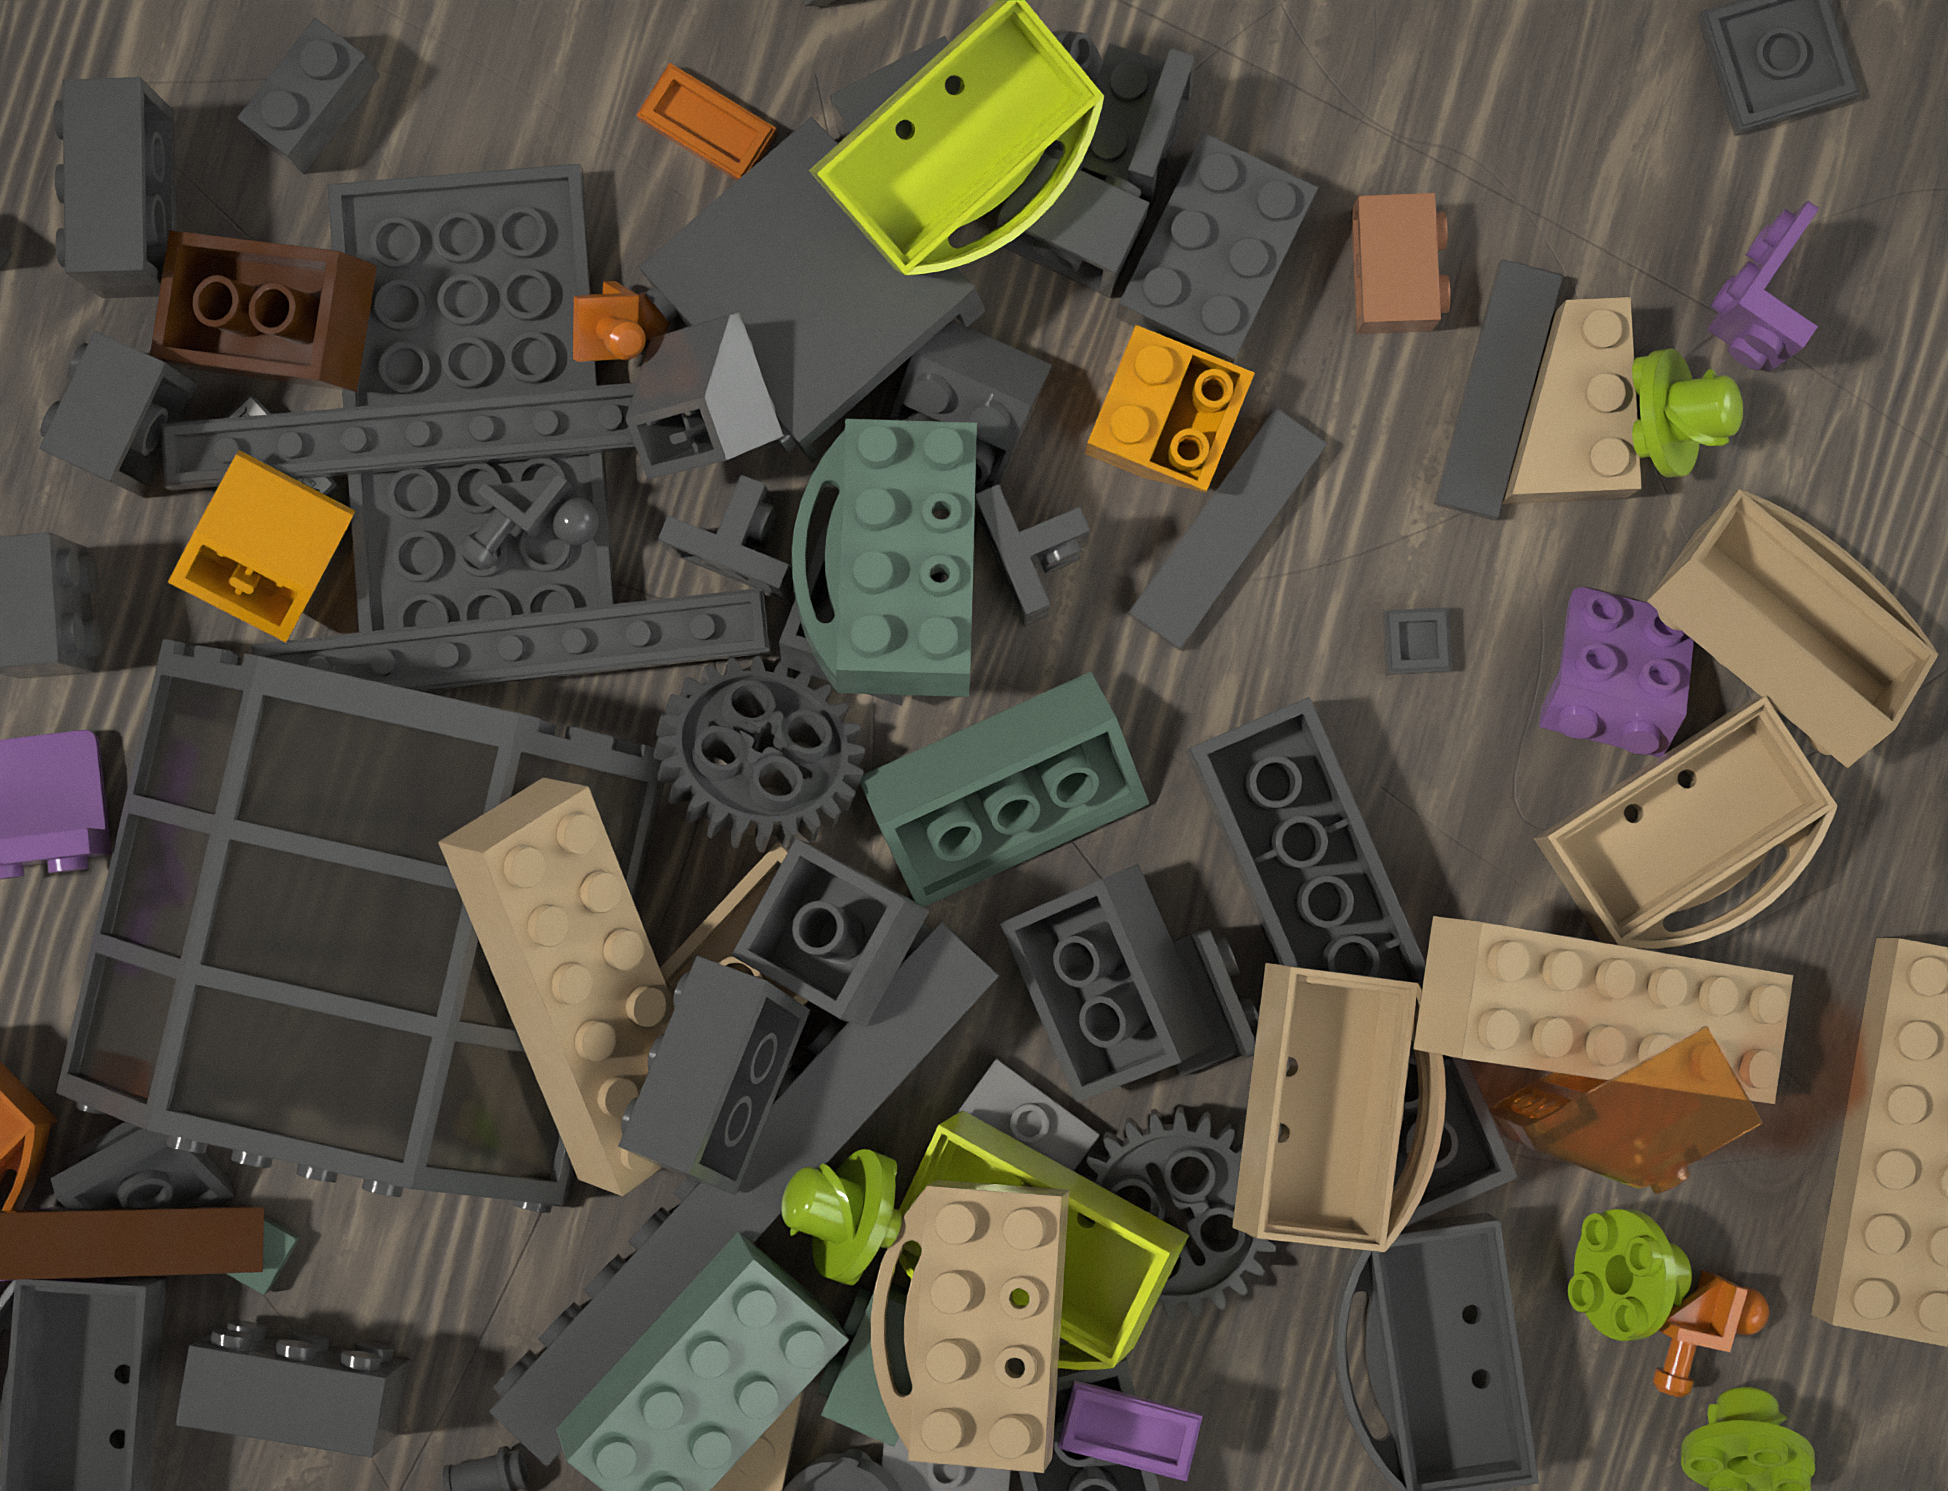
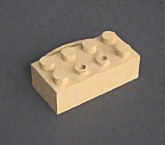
M1738 489L1695 531L1647 600L1648 603L1657 609V613L1665 625L1673 630L1686 633L1721 665L1728 668L1761 697L1766 696L1773 708L1777 709L1806 733L1809 743L1815 750L1825 755H1832L1846 768H1849L1896 729L1939 655L1905 608L1884 585L1847 551L1791 512L1741 489Z
M1764 696L1746 701L1535 837L1534 840L1601 943L1640 949L1668 948L1703 941L1729 931L1751 919L1773 903L1792 885L1811 861L1834 818L1837 804L1767 697ZM1681 771H1685L1690 775L1691 783L1687 788L1681 787L1678 783V775ZM1628 805L1634 806L1638 812V817L1633 823L1627 821L1624 816V810ZM1778 844L1785 847L1787 856L1782 864L1755 893L1739 905L1712 920L1691 928L1675 932H1668L1664 928L1663 920L1666 916L1710 901L1728 891L1754 870L1773 847Z
M1270 963L1265 964L1232 1228L1259 1239L1386 1252L1413 1215L1432 1175L1440 1148L1445 1116L1446 1086L1443 1055L1414 1050L1419 1088L1417 1120L1406 1164L1396 1186L1393 1188L1399 1136L1404 1112V1095L1410 1046L1412 1042L1414 1047L1422 989L1418 983ZM1288 1059H1289L1290 1067H1289V1070L1286 1072V1070H1287V1062H1288ZM1281 1125L1282 1132L1278 1138L1279 1126Z
M936 1180L926 1186V1189L904 1215L899 1234L892 1246L887 1248L881 1262L874 1288L871 1311V1348L880 1394L890 1420L908 1450V1461L1044 1473L1051 1462L1069 1190ZM913 1240L918 1242L922 1249L910 1283L904 1316V1344L913 1388L910 1394L902 1395L896 1388L889 1363L886 1341V1314L889 1291L897 1262L905 1243ZM1021 1288L1027 1291L1029 1294V1303L1027 1305L1020 1306L1014 1302L1012 1298L1014 1289ZM1010 1358L1021 1359L1025 1365L1024 1373L1019 1375L1012 1373L1008 1368V1360Z

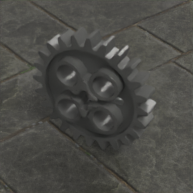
M760 656L754 657L751 668L747 671H743L737 660L731 657L728 659L723 676L708 664L704 667L700 682L690 677L685 678L680 695H670L665 710L666 715H661L656 732L659 738L657 739L653 756L655 759L662 761L657 776L658 781L673 783L668 797L669 803L690 802L685 821L688 824L705 816L710 820L707 837L711 839L725 828L731 830V844L734 848H738L745 835L754 836L759 852H765L770 836H777L781 845L786 850H789L796 838L797 831L809 842H813L816 840L821 824L833 829L836 826L841 810H849L856 793L854 790H857L864 771L859 766L865 754V747L855 744L861 729L860 725L843 723L850 707L848 703H838L831 706L827 703L833 688L830 684L813 690L808 687L811 675L802 672L796 679L788 677V667L782 666L781 661L776 666L774 672L765 671ZM736 711H746L756 718L742 716ZM793 741L805 742L812 748L800 747ZM706 757L722 759L727 765L711 763ZM763 787H771L777 789L781 793H783L784 796H775L769 794L763 789Z
M1178 1107L1173 1124L1164 1125L1158 1110L1152 1109L1150 1128L1142 1130L1131 1117L1127 1118L1125 1126L1128 1138L1122 1141L1116 1135L1107 1131L1104 1134L1103 1141L1110 1154L1106 1157L1089 1151L1086 1162L1097 1174L1096 1176H1081L1114 1194L1125 1186H1139L1150 1197V1202L1143 1210L1181 1230L1173 1217L1163 1219L1165 1217L1164 1197L1146 1169L1148 1163H1156L1164 1177L1166 1187L1175 1206L1178 1209H1184L1189 1206L1186 1210L1187 1229L1205 1256L1204 1262L1196 1263L1185 1243L1158 1301H1164L1167 1319L1172 1320L1176 1314L1178 1302H1187L1195 1318L1200 1317L1201 1299L1210 1297L1219 1309L1226 1308L1224 1288L1230 1286L1242 1295L1248 1293L1247 1283L1242 1274L1244 1270L1262 1276L1265 1273V1265L1260 1257L1255 1254L1256 1251L1275 1252L1276 1240L1255 1238L1237 1229L1233 1235L1224 1240H1213L1207 1237L1201 1230L1203 1222L1212 1215L1223 1214L1232 1219L1234 1218L1243 1143L1237 1147L1232 1145L1235 1126L1229 1123L1217 1135L1210 1132V1113L1206 1111L1200 1117L1196 1126L1187 1125L1184 1107ZM1184 1157H1196L1204 1162L1208 1172L1199 1182L1187 1184L1177 1180L1172 1174L1171 1169L1174 1164ZM1088 1218L1089 1222L1095 1223L1094 1220Z

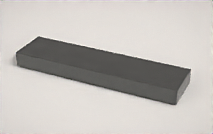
M1501 259L1498 263L1436 493L1435 505L1493 521L1498 519L1563 275Z
M1276 407L1130 609L1128 615L1179 651L1327 446V443Z

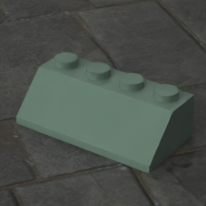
M1091 671L864 774L860 781L880 830L915 903L922 907L1149 805L1117 718Z

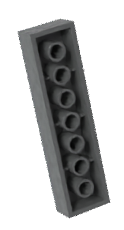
M1310 697L1186 750V755L1278 965L1418 983L1422 989L1426 968L1425 961ZM1412 1042L1393 1188L1396 1186L1406 1164L1417 1120L1418 1072ZM1443 1055L1446 1101L1440 1148L1422 1199L1406 1226L1518 1178L1467 1059Z

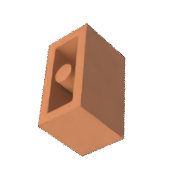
M1435 193L1358 196L1351 209L1356 334L1432 331L1441 320V313H1448L1450 309L1449 276L1439 275L1438 250H1446L1448 229L1446 213L1436 212Z

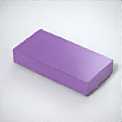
M1073 1380L1057 1445L1059 1449L1187 1481L1203 1416L1200 1412Z

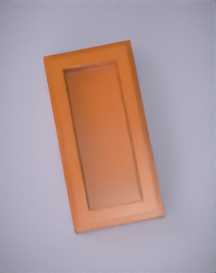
M671 63L668 64L636 115L638 121L735 181H738L761 161L778 134L774 126Z

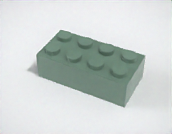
M738 1231L556 1428L566 1461L603 1491H710L849 1339L832 1310Z

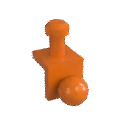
M603 281V294L574 296L573 359L577 362L637 358L645 346V341L664 334L670 323L644 295L645 293L636 294L616 281Z
M1702 1270L1697 1291L1682 1300L1681 1306L1675 1305L1672 1307L1667 1320L1658 1330L1671 1337V1342L1663 1368H1656L1653 1383L1657 1390L1680 1398L1690 1394L1694 1379L1688 1376L1697 1345L1730 1352L1735 1334L1747 1336L1761 1331L1769 1319V1305L1765 1297L1753 1288L1741 1287L1714 1273Z

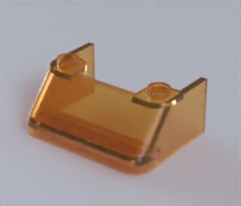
M1708 1026L1697 1029L1610 1080L1550 1072L1489 1109L1501 1136L1633 1188L1640 1189L1650 1186L1654 1194L1662 1193L1682 1183L1691 1175L1687 1166L1763 1123Z

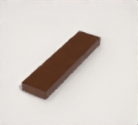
M261 1205L0 1211V1280L263 1272L264 1207Z

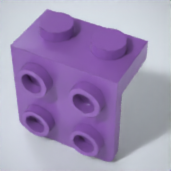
M1810 201L1804 203L1794 213L1786 208L1783 209L1771 225L1767 224L1762 229L1745 254L1754 262L1748 261L1736 276L1732 275L1710 305L1711 308L1719 313L1707 330L1730 345L1728 348L1729 354L1736 361L1750 369L1760 370L1762 367L1766 371L1771 372L1803 349L1818 328L1814 323L1764 290L1817 213L1819 207Z
M1585 587L1574 589L1568 601L1560 669L1541 707L1539 727L1563 733L1571 738L1588 739L1624 748L1634 754L1661 757L1665 754L1686 717L1694 640L1683 631L1673 630L1665 625L1660 619L1657 609L1649 603Z
M77 730L0 740V880L25 877V865L47 863L48 873L71 872L88 869L87 858L112 855L101 748L97 734L88 730Z

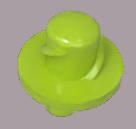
M1672 348L1655 350L1648 356L1637 357L1634 360L1632 379L1635 390L1640 395L1641 419L1635 420L1632 428L1634 449L1640 458L1651 457L1655 467L1663 476L1667 478L1686 476L1692 471L1696 463L1699 443L1705 446H1723L1729 442V436H1733L1738 432L1743 419V401L1739 387L1731 377L1727 375L1717 376L1712 368L1708 369L1702 378L1693 379L1682 355Z
M862 1149L850 1155L836 1172L831 1167L822 1163L818 1169L804 1167L798 1170L788 1182L782 1198V1218L784 1223L791 1228V1236L799 1231L813 1235V1260L816 1269L822 1276L847 1285H854L876 1255L879 1247L889 1248L895 1242L900 1231L902 1216L899 1210L893 1208L896 1188L895 1178L897 1174V1163L893 1158L871 1150Z
M1612 1209L1588 1215L1582 1224V1235L1575 1254L1574 1276L1568 1285L1569 1301L1577 1312L1585 1313L1592 1325L1603 1335L1619 1341L1645 1339L1662 1327L1671 1312L1673 1304L1681 1306L1682 1299L1688 1293L1692 1280L1689 1259L1680 1247L1669 1243L1660 1226L1643 1212L1634 1209Z
M1736 1387L1720 1394L1716 1404H1710L1708 1407L1707 1416L1709 1424L1692 1431L1681 1444V1466L1683 1471L1693 1481L1708 1488V1491H1811V1478L1815 1472L1814 1449L1809 1441L1800 1434L1779 1426L1788 1417L1779 1412V1405L1775 1397L1762 1389Z

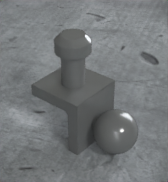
M558 473L553 478L487 485L483 482L476 493L496 509L473 538L468 535L464 537L459 544L460 554L480 570L490 569L498 559L493 553L516 524L533 538L537 539L550 521L555 535L561 541L569 545H582L592 540L597 534L600 526L599 513L588 500L580 497L569 498L575 489Z

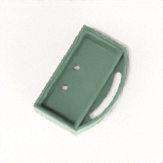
M845 419V430L827 450L812 474L800 502L794 527L792 545L793 584L798 614L805 637L817 663L837 693L969 697L977 423ZM835 485L840 492L831 513L825 545L826 580L835 617L829 623H821L816 619L809 596L805 555L808 530L814 507L825 486ZM937 510H945L950 516L941 520L935 518L933 513ZM941 572L946 574L948 579L945 582L938 583L933 581L931 576L934 573Z

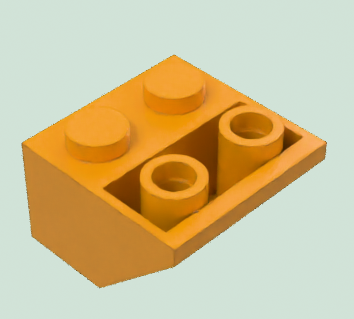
M1135 325L1087 442L1085 455L1145 479L1206 493L1255 373Z
M238 450L195 528L168 583L286 643L345 533L355 510Z

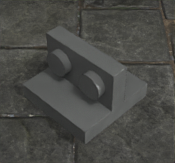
M1109 43L1095 83L1096 87L1104 95L1103 105L1094 136L1081 162L1083 164L1081 171L1102 181H1105L1106 177L1111 175L1133 184L1141 191L1139 198L1149 202L1148 208H1153L1193 93L1194 55L1170 48L1166 61H1162Z
M744 475L740 476L716 535L667 515L658 540L671 555L752 588H763L765 593L784 601H788L794 587L792 569L789 564L754 550L756 546L766 549L779 518V514L774 512V500L765 484Z
M999 484L975 494V513L1024 627L1048 617L1050 602L1035 567L1041 565L1044 573L1049 574L1080 560L1078 554L1082 552L1081 548L1086 546L1090 533L1081 508H1075L1019 532Z
M179 1093L172 1096L170 1110L193 1114L191 1105ZM128 1122L118 1125L65 1154L68 1169L51 1177L55 1197L67 1209L218 1206L235 1195L229 1177L206 1153H194L166 1146L168 1135L147 1131Z

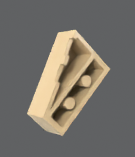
M1631 297L1566 300L1553 313L1502 504L1626 499L1641 489L1640 457L1634 449L1632 439L1633 424L1637 420V401L1632 379L1634 348Z

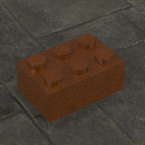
M169 230L150 356L191 370L357 392L377 265L336 250Z

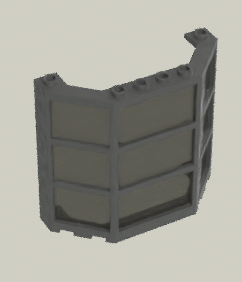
M163 639L56 1093L76 1101V1109L96 1114L111 1115L147 1131L168 1135L166 1146L174 1149L206 1153L207 1146L210 1144L233 1149L231 1160L245 1165L270 1168L273 1159L298 1164L296 1174L312 1180L336 1182L338 1173L363 1178L362 1189L375 1194L401 1197L403 1188L512 1200L513 1205L518 1208L541 1213H551L552 1205H564L571 1199L576 1177L575 1170L438 842L543 777L588 786L635 907H637L665 782H659L657 778L662 761L654 758L655 747L619 740L612 736L567 726L565 737L561 738L554 736L557 724L542 721L540 718L251 654H244L242 666H239L241 658L231 651L201 645L194 646Z

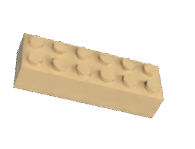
M543 777L438 843L578 1180L624 1196L663 1168L618 1147L623 1135L621 1122L624 1112L629 1103L639 1096L648 1075L647 1060L650 1049L657 1037L665 1033L675 1007L589 787Z
M1433 916L1413 1049L1461 1059L1775 1104L1793 975L1485 922Z
M1876 938L1811 1315L1835 1326L1948 1347V947L1901 938Z

